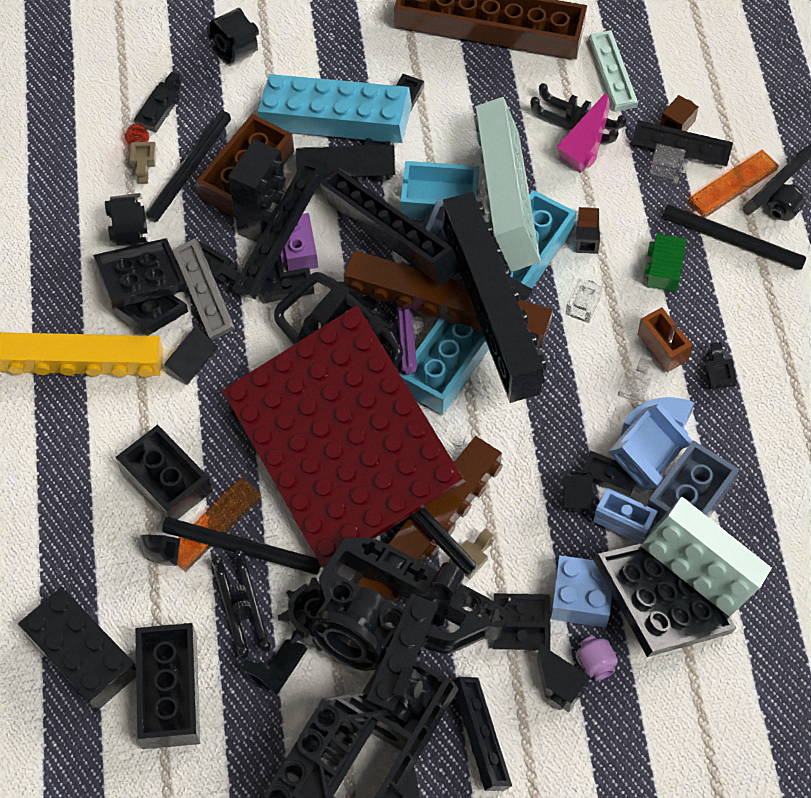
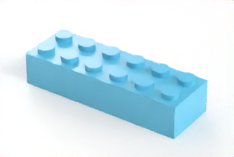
M269 74L258 114L260 118L292 133L362 140L371 138L372 141L403 143L412 103L409 87Z

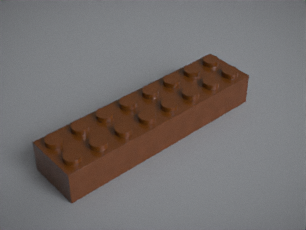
M396 0L394 6V27L577 59L586 22L587 5L561 0Z

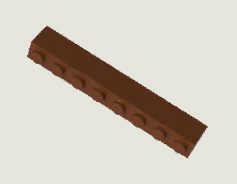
M354 250L344 273V282L349 284L350 289L357 291V294L373 297L380 302L387 301L403 309H413L429 317L443 318L452 324L466 325L482 332L463 282L450 279L441 286L419 269ZM519 299L518 305L520 309H525L528 317L527 327L529 332H534L537 339V347L542 349L551 325L553 309Z
M476 435L454 462L466 482L424 507L450 535L456 527L455 522L460 516L464 518L471 509L473 499L476 496L478 498L481 497L487 488L486 483L491 476L495 478L503 467L501 463L502 452ZM412 517L408 519L388 544L422 563L428 557L433 558L439 550L436 542ZM365 575L356 584L377 592L390 603H393L395 599L400 600L402 598V595L394 592V588L377 579L374 581Z

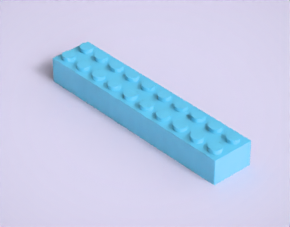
M532 190L529 196L541 263L512 272L507 262L502 263V265H507L510 277L530 288L534 287L572 233L576 219V211ZM440 318L416 350V372L409 375L404 374V371L400 372L415 400L444 415L489 351L484 335L472 327L452 324L446 319Z

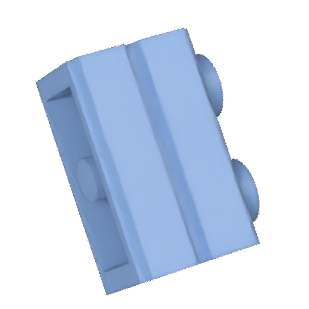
M607 488L596 508L593 522L642 544L655 523L658 511L648 506L644 507L643 504Z

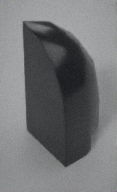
M140 535L141 549L151 561L164 566H177L180 538L165 535Z

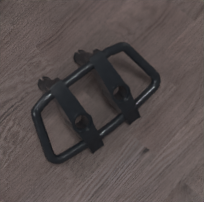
M321 272L312 273L275 307V323L294 345L319 329V322L321 327L358 305L381 344H388L393 352L390 359L396 369H398L403 356V347L399 342L398 326L393 325L391 322H386L382 314L374 315L371 312L375 308L376 300L367 295L357 294V291L349 288L347 282H338ZM316 283L330 288L329 293L320 301L311 314L305 318L299 334H297L284 318V312Z

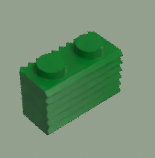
M656 234L655 242H649L647 256L652 257L651 263L646 262L643 276L648 278L647 287L677 292L686 238Z

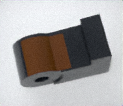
M579 207L576 227V253L598 254L600 245L599 208ZM581 242H592L594 244L591 246H584L581 244Z

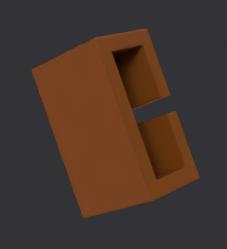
M661 307L640 319L637 335L668 373L689 361L693 345L679 328L674 330L675 322Z

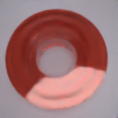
M135 123L126 129L125 140L130 145L131 142H148L149 132L142 124Z

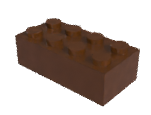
M251 114L196 180L199 199L235 217L228 176L254 139L281 150L282 162L285 164L294 153L293 135Z

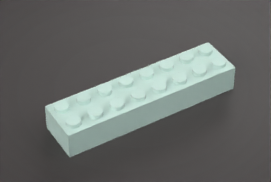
M504 97L476 106L477 116L474 117V122L479 131L476 132L480 145L478 151L482 162H484L480 166L483 176L486 178L483 180V185L488 195L485 196V201L489 211H491L487 213V216L493 228L492 240L494 243L499 244L502 254L501 261L502 263L507 262L512 272L541 263L519 132Z

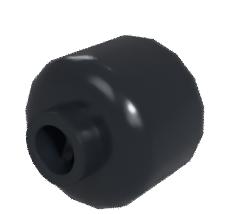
M783 184L768 199L769 211L777 220H793L805 205L803 191L794 184Z

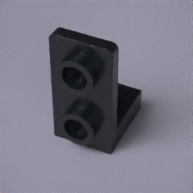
M286 639L269 665L262 661L257 664L246 660L241 670L258 688L278 695L307 651V647L299 642L291 644L289 642L290 639Z

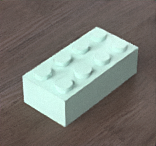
M683 497L653 527L641 547L729 617L760 589L772 569Z

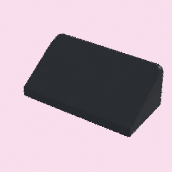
M194 327L165 362L166 373L188 385L218 346L199 329Z

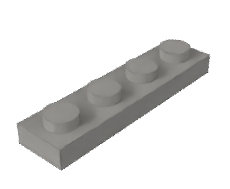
M194 238L173 249L209 338L215 340L234 330L235 327L199 241Z

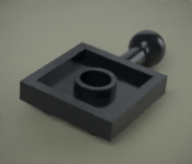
M174 295L115 308L117 316L147 336L188 312L187 304Z

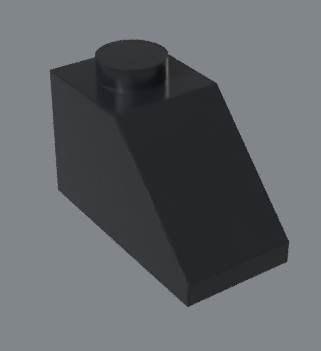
M541 645L538 649L537 662L545 697L548 698L549 704L554 708L570 712L588 686L590 676Z

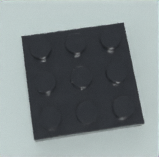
M167 238L93 255L94 263L112 309L188 291L187 282Z

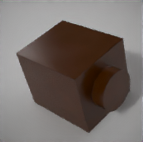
M678 95L662 113L660 125L687 131L696 121L699 106L691 100Z

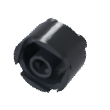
M241 8L233 9L207 24L209 40L213 38L216 44L213 49L224 63H235L258 51L256 37L259 35L258 27L254 22L250 23Z
M141 193L110 196V200L105 201L106 215L112 220V226H108L109 239L113 243L116 242L117 246L148 242V238L143 237V234L148 232L144 205L141 206V203L138 202V200L143 199Z

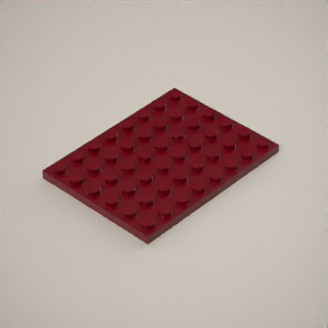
M358 305L222 390L323 569L345 538H376L466 482Z

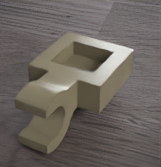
M155 141L131 142L130 165L131 167H136L138 184L148 183V167H155L156 165Z
M484 529L479 534L474 544L466 540L461 545L467 554L478 564V568L470 576L464 574L470 580L488 560V556L484 551L493 543L494 540L492 538L494 535L487 529ZM449 559V563L455 564L451 559Z

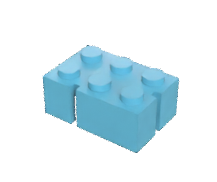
M405 161L400 200L401 212L410 219L425 220L427 213L437 200L443 202V199L474 192L477 200L479 166Z

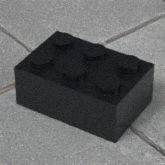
M158 424L115 457L122 474L164 518L170 517L178 520L213 492L209 476Z

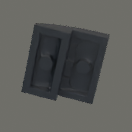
M494 593V602L500 606L508 602L507 599L510 595H516L519 602L516 606H510L506 610L508 619L502 635L498 639L493 640V649L538 650L543 645L550 650V594Z

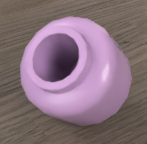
M591 636L580 642L581 647L576 652V659L584 673L589 675L590 678H594L595 681H600L615 672L618 659L607 639H596L595 636Z

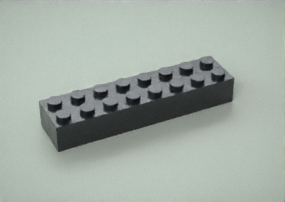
M474 192L443 199L442 229L448 245L453 248L462 270L459 272L509 403L541 395L542 384L545 383L543 373L547 369L546 361L543 354L539 355L537 352V339L534 332H529L527 327L528 317L525 309H520L518 305V291L515 286L511 287L510 272L507 265H502L500 260L502 254L499 244L494 243L492 240L493 231L491 224L484 220L483 204L481 201L476 200Z

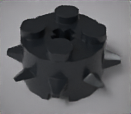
M311 578L309 586L304 584L295 591L288 590L286 592L289 597L288 610L278 615V621L290 624L293 633L289 641L291 644L300 641L308 646H313L317 652H320L322 649L314 641L309 629V624L315 617L312 615L314 613L317 614L321 608L317 595L319 583L316 578ZM336 596V597H335V598H337V599H339V600H342V597H341V596Z

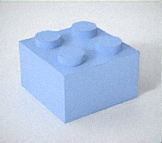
M559 555L551 620L606 628L610 616L612 593L593 560Z

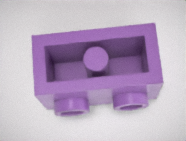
M309 213L302 214L280 254L282 264L287 263L288 271L308 267L309 269L318 268L317 252Z

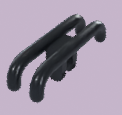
M545 83L539 85V95L551 106L566 111V116L562 117L545 110L540 105L538 97H532L530 100L531 109L537 116L569 130H572L591 109V102L587 100L582 104V107L577 106L578 97L575 95H571L568 102L551 95ZM619 115L617 120L607 118L605 127L611 130L609 134L603 133L601 143L610 144L617 140L619 136L618 130L623 128L627 122L625 115Z
M237 549L233 553V558L241 585H235L230 588L224 563L220 556L212 558V565L238 656L241 659H246L249 656V650L240 621L251 618L262 652H269L271 650V643L244 552Z

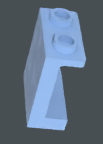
M656 404L645 408L608 452L645 491L656 488L664 480L661 476L679 452L683 448L688 447L693 440L688 436V432L671 417L670 412L665 407Z

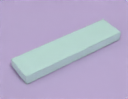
M612 31L589 34L588 40L614 112L637 108L638 101Z

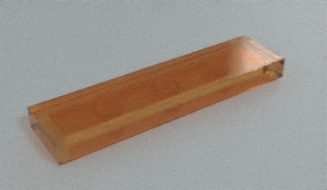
M762 149L689 197L688 203L702 217L706 218L777 171L779 165Z
M241 478L194 524L226 533L262 498L261 493ZM180 537L177 565L184 572H187L212 546Z

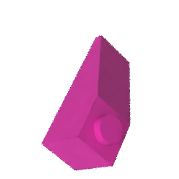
M606 94L595 103L557 145L559 157L580 173L586 167H591L597 158L610 110L609 96Z

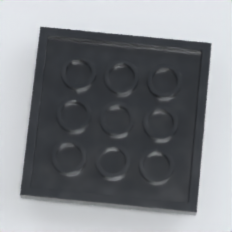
M642 544L598 553L593 559L647 657L729 635L737 629L727 614L641 547Z

